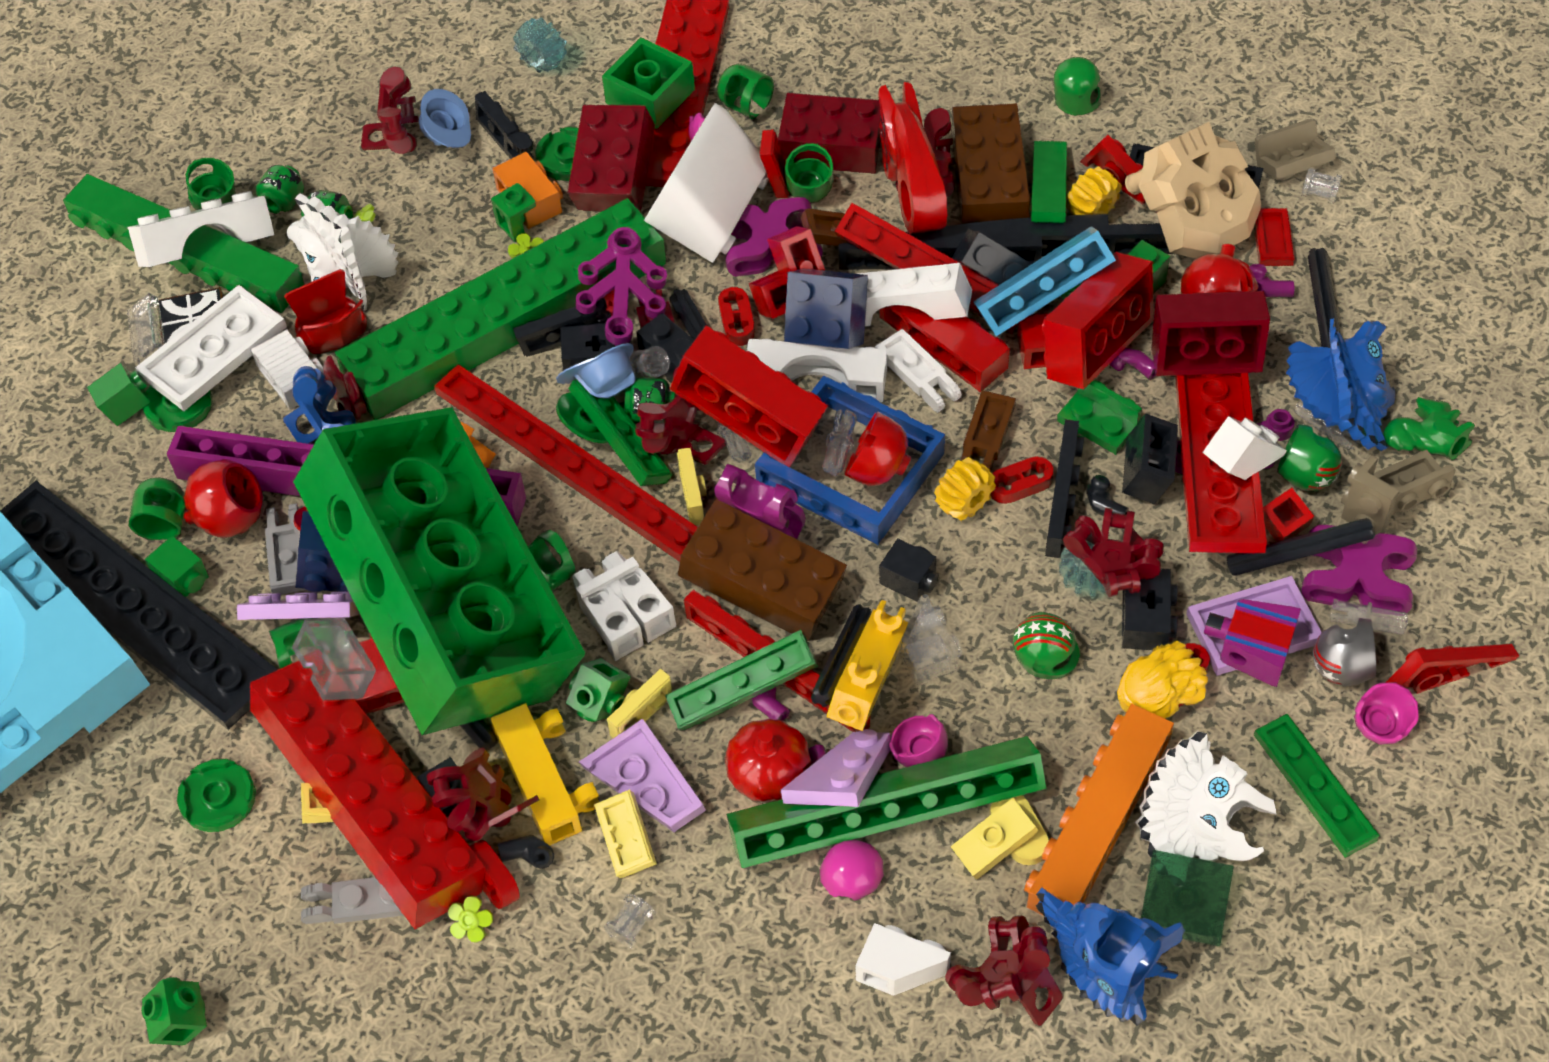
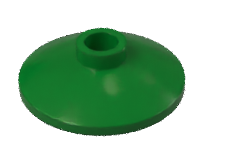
M572 393L563 394L556 404V412L561 422L580 438L594 443H608Z

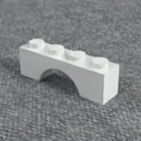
M248 191L232 195L233 201L222 204L221 199L202 202V209L191 211L190 207L187 206L170 210L171 217L159 219L158 214L138 218V225L128 227L138 267H151L182 259L186 239L195 229L205 224L215 226L225 234L244 242L274 235L265 196H253L252 192Z
M960 263L858 273L868 275L865 326L871 325L872 316L876 311L891 305H905L920 309L934 320L968 316L972 288Z
M749 339L747 351L757 355L761 362L773 370L786 374L791 381L806 375H822L838 383L843 382L849 388L863 395H870L879 402H883L887 374V349H877L874 347L844 349L773 341L771 339Z

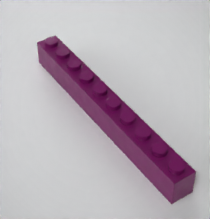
M178 426L167 451V457L177 479L188 480V477L202 464L228 459L236 461L249 469L257 478L262 491L300 496L293 481L314 444ZM486 468L518 527L526 501L521 473Z

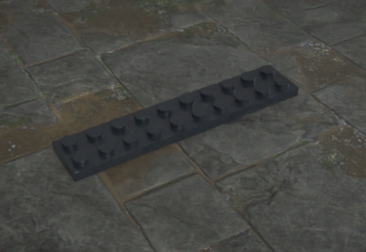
M37 480L0 510L62 583L72 591L113 638L227 730L250 710V682L278 670Z

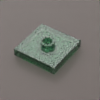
M1153 850L1141 918L1152 920L1164 929L1181 922L1185 929L1182 940L1220 947L1234 866Z

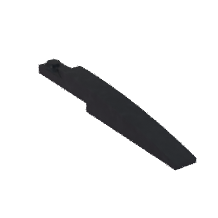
M1108 214L1066 215L1064 223L1031 222V218L949 225L942 230L911 234L916 239L952 258L967 230L970 229L982 233L1033 264L1041 259V256H1046L1092 226L1098 230L1112 255L1115 252L1128 255L1141 240L1166 254H1174L1169 252L1160 223L1109 224ZM849 242L839 244V270L895 269Z

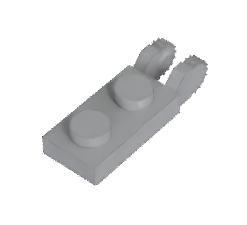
M297 503L288 506L290 524L281 526L278 525L280 521L275 507L266 509L267 528H265L269 581L272 593L287 594L306 590L295 588L300 531L293 522L294 514L299 509Z
M375 877L332 882V885L315 883L314 885L310 884L301 888V899L306 902L332 899V908L322 905L303 909L301 911V922L305 924L330 921L336 924L404 916L393 902L392 897Z

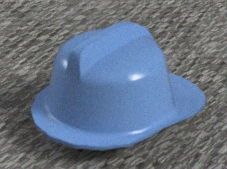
M444 89L428 91L422 97L419 125L424 136L433 141L434 145L437 146L441 144L452 148L466 146L470 142L471 130L468 108L463 100L456 94Z
M629 343L612 347L595 358L564 370L556 377L557 383L571 384L573 380L577 379L595 397L610 398L616 396L636 381V376L629 360L634 347Z

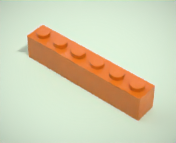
M1132 703L1125 716L1117 715L1109 733L1110 736H1113L1108 746L1102 744L1094 758L1093 766H1096L1093 775L1091 777L1088 775L1083 777L1076 793L1079 800L1075 808L1071 806L1066 808L1059 827L1063 830L1058 839L1050 838L1042 854V859L1045 860V863L1040 872L1034 869L1026 882L1024 891L1028 893L1027 908L1043 915L1036 907L1040 901L1036 894L1042 887L1063 902L1068 901L1073 905L1076 902H1085L1149 782V775L1154 772L1157 760L1161 759L1171 740L1174 722Z

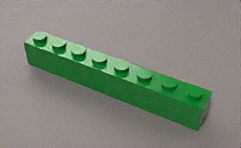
M86 174L63 199L69 213L68 218L74 225L79 228L86 226L95 230L104 239L113 238L131 251H134L128 227L138 225V218L158 214L159 219L171 217L170 209L89 174ZM207 225L198 227L188 236L183 247L182 259L167 262L174 265L183 274L192 273L199 276L208 285L215 286L217 284L226 288L229 292L240 285L269 308L283 313L289 306L284 297L285 294L305 285L299 265Z
M1028 736L878 774L875 776L859 807L783 804V800H778L726 815L735 853L741 868H746L843 841L1047 789L1041 753Z

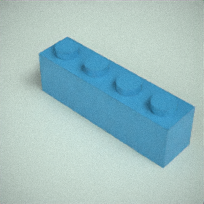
M1091 226L974 301V304L995 336H998L1116 261L1098 230Z

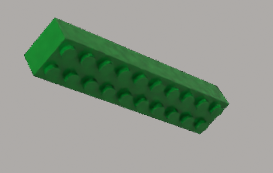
M626 198L336 351L335 355L340 371L343 375L347 372L353 373L358 389L364 397L367 411L374 420H378L434 390V386L458 364L469 371L519 344L513 328L556 314L561 310L575 307L576 296L579 292L589 290L616 270L615 260L598 272V280L594 284L585 285L578 279L579 265L582 262L592 260L607 249L608 238L616 229L621 227L633 229L641 239V251L653 263L661 267L666 264L664 239L652 225L644 221L645 217ZM626 244L620 245L621 247H629ZM630 261V271L638 279L647 275ZM584 271L583 274L589 276L592 275L593 272Z

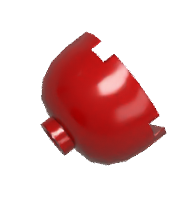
M877 411V414L875 413L864 429L858 441L859 445L855 454L852 453L844 475L868 486L885 484L889 482L895 473L902 476L911 460V456L906 454L908 447L906 432L897 422Z

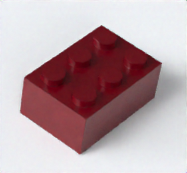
M787 93L778 140L786 160L797 147L807 143L818 144L825 148L831 156L833 170L875 174L881 142L879 100ZM816 151L800 152L794 158V163L806 158L818 159L826 163L830 168L829 161L825 156Z
M582 106L567 192L578 210L602 212L628 198L641 213L655 130V123L646 106Z
M1264 291L1156 295L1151 344L1156 376L1263 372L1270 325V315Z

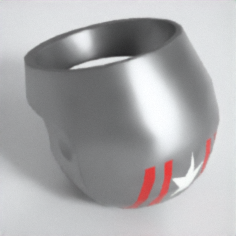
M1359 618L1357 626L1353 629H1343L1336 624L1319 635L1313 649V660L1316 669L1326 680L1346 687L1358 685L1376 677L1375 644L1371 619Z

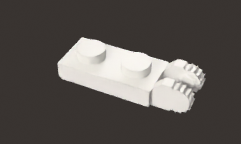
M903 329L875 346L877 349H887V366L918 396L921 395L923 400L937 413L945 407L943 399L933 388L937 384L941 391L951 400L956 401L961 398L962 392L960 388L946 374V370Z

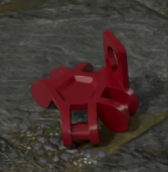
M399 67L388 68L380 77L377 116L381 123L363 126L362 150L391 149V151L397 154L413 152L417 147L416 137L408 133L406 128L401 125L419 122V117L414 114L413 103H416V97L401 98L409 92L412 84L404 71ZM375 131H382L384 139L373 142L369 140V137Z
M937 108L926 115L924 130L935 153L945 186L946 197H949L955 190L953 173L948 170V165L955 164L954 158H951L950 145H953V138H941L949 134L952 125L948 111L944 108ZM896 181V189H897V191H898V181Z
M678 367L674 370L673 378L675 377ZM676 395L668 404L646 402L640 403L637 407L640 422L636 424L635 433L642 437V447L646 452L669 455L678 452L679 449L691 447L693 460L707 465L726 446V441L724 438L699 427L700 423L695 420L697 411L701 410L679 395ZM664 419V423H654L655 420ZM693 440L697 442L709 441L712 443V447L708 451L697 452L693 450L691 442Z
M1105 507L1101 531L1093 519L1083 515L1079 516L1075 522L1076 529L1067 532L1064 536V545L1073 555L1081 559L1101 582L1108 597L1117 596L1119 590L1128 589L1130 593H1138L1141 589L1140 579H1150L1159 575L1161 562L1158 558L1163 555L1164 544L1157 539L1149 538L1143 540L1133 529L1135 512L1127 511V515L1113 513V508ZM1110 527L1124 529L1123 541L1108 539ZM1086 540L1094 544L1092 549L1088 546Z
M479 748L472 752L460 767H443L427 774L428 784L433 785L435 795L432 797L433 806L441 808L458 803L448 817L447 826L456 832L463 830L465 837L474 842L484 837L490 827L506 826L513 814L540 800L536 795L510 809L508 805L512 801L513 792L507 784L501 781L505 771L499 764L491 766L487 762L490 754L485 748ZM460 780L462 788L451 789L449 782ZM476 805H477V806H479V808H478L477 812L475 813V808H476Z
M1022 915L1013 916L1011 920L1006 921L1002 916H993L988 924L991 953L981 966L976 968L961 964L951 967L945 975V981L955 991L957 998L964 1005L977 1006L985 1002L990 1010H994L1000 1007L1001 999L1009 997L1013 1002L1020 1001L1033 1023L1042 1026L1063 999V994L1048 970L1050 955L1047 949L1048 940L1046 932L1040 927H1029L1026 917ZM1009 937L1012 938V950H1006ZM1037 987H1046L1048 990L1047 1002L1041 1009H1037L1035 990Z

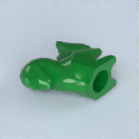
M1418 397L1416 399L1418 408L1415 409V412L1423 419L1422 422L1409 417H1399L1390 421L1383 431L1387 445L1398 451H1412L1414 448L1421 452L1428 450L1430 454H1438L1453 461L1471 446L1472 440L1469 438V434L1474 429L1475 424L1467 422L1457 427L1459 421L1456 419L1461 414L1459 410L1451 411V405L1445 401Z

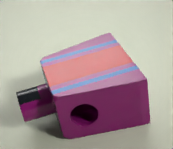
M1241 599L1237 602L1232 619L1210 612L1204 634L1225 640L1220 657L1223 663L1271 686L1277 687L1301 609Z

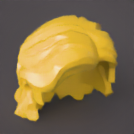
M1179 641L1156 646L1150 655L1140 656L1137 660L1128 664L1117 690L1121 708L1127 712L1132 703L1166 719L1173 716L1179 710V704L1193 705L1201 702L1205 698V686L1208 682L1205 668L1199 666L1201 659L1199 657L1191 658L1194 652L1191 649H1186V645Z

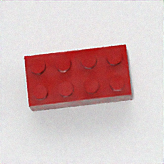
M1115 252L1113 256L1116 261L1084 280L1077 289L1044 318L1042 332L1045 336L1044 362L1046 364L1047 379L1084 390L1154 321L1153 261Z
M707 325L683 355L670 386L671 391L788 467H791L805 447L828 408V405L823 403L816 394L805 391L793 383L786 374L773 370L761 362L757 355L743 350L731 342L724 333L715 331Z

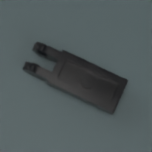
M486 91L476 94V120L505 154L512 159L527 151L534 160V156L531 153L533 141L530 139V136L525 132H520L516 122L509 120L504 114L500 103L493 101Z
M601 298L597 301L595 311L590 314L580 313L575 306L536 321H530L513 329L524 356L528 357L561 346V327L605 324L608 318L611 317V313L609 310H606V300ZM590 300L582 301V304L589 305L592 303Z

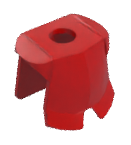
M343 269L334 271L292 290L284 296L297 316L295 321L296 337L299 336L303 340L310 353L321 354L344 348L366 330L367 318L361 309L363 300L361 299L356 304L351 298L346 296L345 272Z

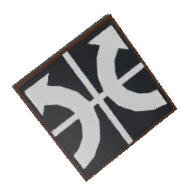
M221 287L154 300L159 348L222 299L224 294Z

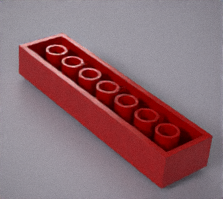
M318 652L250 682V711L303 782L310 784L316 799L323 808L328 809L333 822L378 882L383 885L414 930L447 913L453 903L463 904L467 897L477 896L482 893L485 865L459 832L447 826L448 818L440 808L433 806L431 796Z

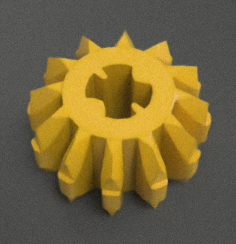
M1099 166L1094 169L1089 168L1084 175H1079L1076 183L1072 184V189L1066 196L1068 199L1066 201V208L1072 215L1108 214L1111 209L1115 208L1114 204L1120 198L1119 192L1122 185L1106 169L1103 170Z
M970 457L965 458L963 461L958 460L951 469H946L944 477L939 478L940 485L934 491L936 495L935 502L940 505V509L947 515L950 514L960 521L968 516L973 517L976 511L980 508L983 509L985 502L991 499L990 493L996 486L994 484L995 476L990 472V469L984 464H980L977 460H973Z

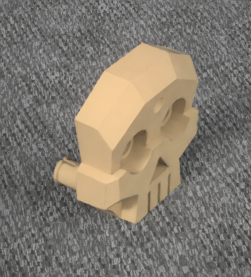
M1210 122L1145 152L1143 168L1136 173L1128 175L1125 179L1127 190L1134 195L1142 192L1150 211L1157 212L1169 252L1196 259L1207 254H1219L1223 244L1236 245L1249 238L1261 209L1259 189L1245 171L1248 165L1236 141L1230 142L1214 135Z

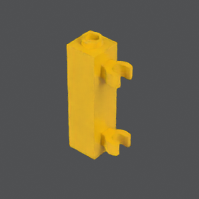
M881 600L877 608L873 609L835 688L826 716L863 731L897 657L909 623L903 620L906 614L905 608L900 607L896 616L889 615L885 612L886 601Z
M525 703L490 718L500 747L525 801L536 795L540 799L528 806L543 841L550 846L582 832L578 813L595 810L594 804L599 802V794L593 782L580 786L571 794H568L543 740L545 738L558 737L566 732L558 708L549 710L542 714L540 718L534 720Z

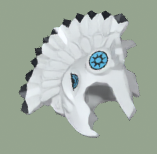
M300 193L295 200L305 215L300 221H296L288 227L287 236L296 244L298 250L302 252L311 276V282L334 271L343 269L345 272L346 288L349 287L356 297L359 296V299L363 300L362 309L366 311L367 294L362 277L375 275L385 278L391 277L397 272L395 267L398 264L396 257L399 252L394 250L395 244H391L388 241L390 234L384 235L381 227H374L370 221H361L359 216L348 219L345 214L340 215L332 206H324L320 199L312 197L309 200Z
M1199 731L1194 733L1189 739L1181 740L1174 748L1167 749L1165 756L1157 760L1156 770L1149 775L1148 786L1144 789V800L1139 806L1142 816L1135 822L1140 828V838L1150 842L1148 854L1152 859H1157L1154 867L1158 875L1169 876L1176 888L1185 885L1188 865L1192 864L1195 856L1207 862L1218 860V856L1228 860L1247 861L1258 857L1264 852L1263 847L1254 848L1249 846L1244 833L1231 829L1229 822L1234 813L1243 807H1250L1259 812L1277 815L1274 800L1264 796L1244 781L1247 775L1245 770L1225 756H1222L1220 765L1215 764L1213 755L1210 752L1211 742L1208 741L1207 733Z

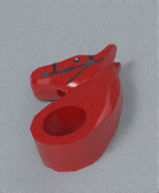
M904 82L902 102L894 103L885 84L878 91L881 111L879 128L883 166L887 179L898 181V196L905 227L910 235L942 230L946 227L948 216L945 186L934 150L923 128L915 90L911 83Z

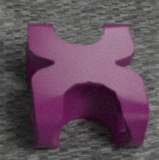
M803 197L776 200L770 204L767 213H764L758 206L747 205L731 233L736 239H744L747 242L733 246L727 252L725 262L728 272L737 277L759 274L768 270L774 257L767 239L796 226L803 227L801 216L805 209H812L809 200ZM816 244V245H817V248H818V251H819V254H820V257H822V255H823L822 245H821V244Z
M731 464L726 465L715 486L716 498L798 539L805 525L806 517L803 509L796 504L798 497L795 491L776 483V487L766 485L751 477L745 470ZM735 483L736 486L732 492V484ZM789 520V526H788V528H787V527H785V525H786L787 521Z
M1317 525L1313 527L1309 531V533L1331 528L1334 526ZM1378 533L1366 544L1360 542L1313 555L1330 560L1336 568L1333 570H1313L1306 575L1302 582L1301 592L1307 601L1342 606L1347 604L1353 595H1356L1361 606L1367 611L1403 616L1412 609V590L1406 584L1389 579L1383 571L1386 569L1406 570L1410 568L1417 558V546L1409 538Z

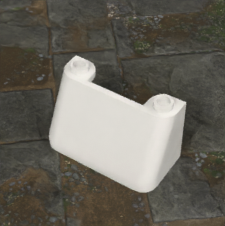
M714 103L644 219L648 224L712 263L720 252L725 255L727 254L736 239L731 233L757 187L763 190L769 181L760 158L759 149L725 108Z

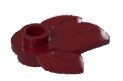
M330 355L324 362L323 370L325 379L331 381L336 386L334 399L336 400L338 411L349 410L353 412L356 421H358L361 415L367 412L364 397L358 389L353 373L347 372L343 375Z

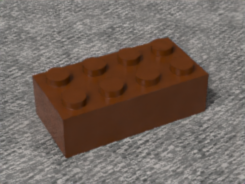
M1017 103L952 107L951 135L953 138V155L961 224L1028 218L1030 200Z
M715 499L681 554L678 576L791 634L802 630L807 641H809L842 584L847 564Z

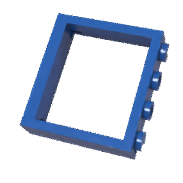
M823 376L811 392L816 394L829 408L866 426L875 413L877 414L878 411L897 422L906 432L908 446L923 454L880 512L778 462L765 452L755 463L756 480L772 487H776V483L794 490L798 497L796 504L879 545L944 455L945 434L933 429L932 425H925L909 417L901 410H894L880 403L870 395H863L849 388L843 382L838 383Z

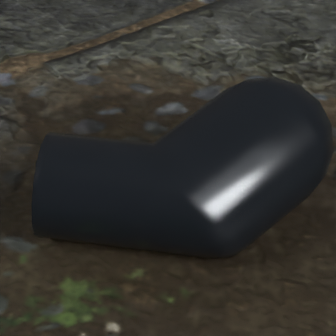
M1102 475L1093 476L1091 484H1088L1086 489L1092 510L1104 516L1105 507L1113 508V513L1127 515L1128 507L1111 500L1108 490L1110 487L1109 479Z
M534 835L497 843L502 862L522 858L534 867L544 869L549 867L554 860L553 849Z

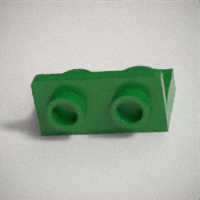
M1093 380L1084 390L1078 388L1075 395L1057 414V421L1063 425L1065 424V419L1079 421L1078 434L1085 436L1090 441L1117 455L1126 444L1128 435L1141 420L1142 408L1132 399L1122 397L1108 389L1102 382Z

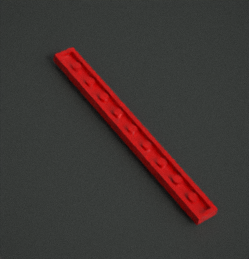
M459 364L434 386L438 396L680 562L682 552L698 528L696 525Z

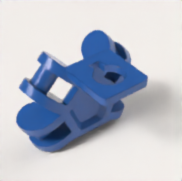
M310 366L300 367L293 376V397L300 407L283 418L284 423L296 441L307 444L317 439L323 429L356 423L353 412L349 410L337 412L326 410L330 400L336 393V386L331 381L325 380V375L319 369H314ZM302 414H305L314 428V431L310 434L302 433L297 427V420Z

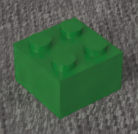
M642 37L602 75L606 104L646 106L655 123V129H658L695 90L693 63Z

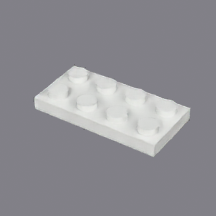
M238 285L135 368L148 384L181 410L185 411L252 356V348L279 334L287 326L283 317Z

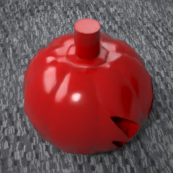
M1223 244L1218 255L1207 254L1200 256L1186 268L1181 278V294L1257 291L1259 286L1249 265L1242 260L1233 258L1236 248L1232 244Z
M222 459L202 464L187 480L184 502L188 511L184 513L185 521L190 525L195 523L197 527L203 529L207 534L223 539L246 533L260 518L263 495L257 478L249 469L236 461ZM232 484L235 486L234 495L232 493Z
M769 718L761 721H751L738 730L736 735L729 740L725 764L727 777L739 793L752 802L766 804L782 800L781 789L811 766V758L809 756L807 740L798 729L789 726L783 720Z

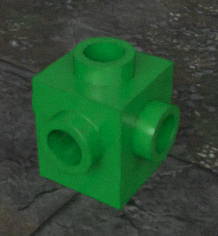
M602 658L582 663L579 671L575 673L569 683V690L571 691L566 704L577 710V714L587 721L597 722L606 719L622 705L625 698L623 694L631 676Z
M177 977L166 978L159 981L142 998L141 1011L146 1022L149 1044L183 1046L188 1044L207 1027L205 1003L201 997L199 982L181 981Z

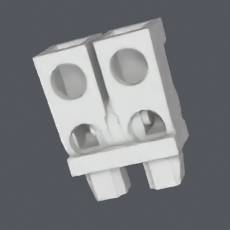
M615 551L606 556L602 561L604 573L595 577L590 569L584 568L575 573L572 578L581 610L587 616L592 626L596 628L606 643L608 651L614 660L617 661L644 645L643 637L649 643L675 628L676 621L673 606L646 573L639 568V564L634 557L625 559L619 552Z

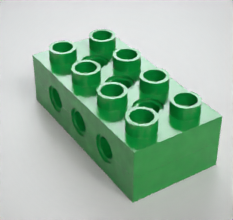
M450 407L322 430L293 483L421 735L499 715L525 703L527 706H532L549 701L586 653L454 409Z

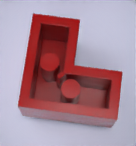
M796 226L767 239L778 271L748 283L760 315L774 319L786 313L788 272L803 268L825 271L812 231L809 228Z

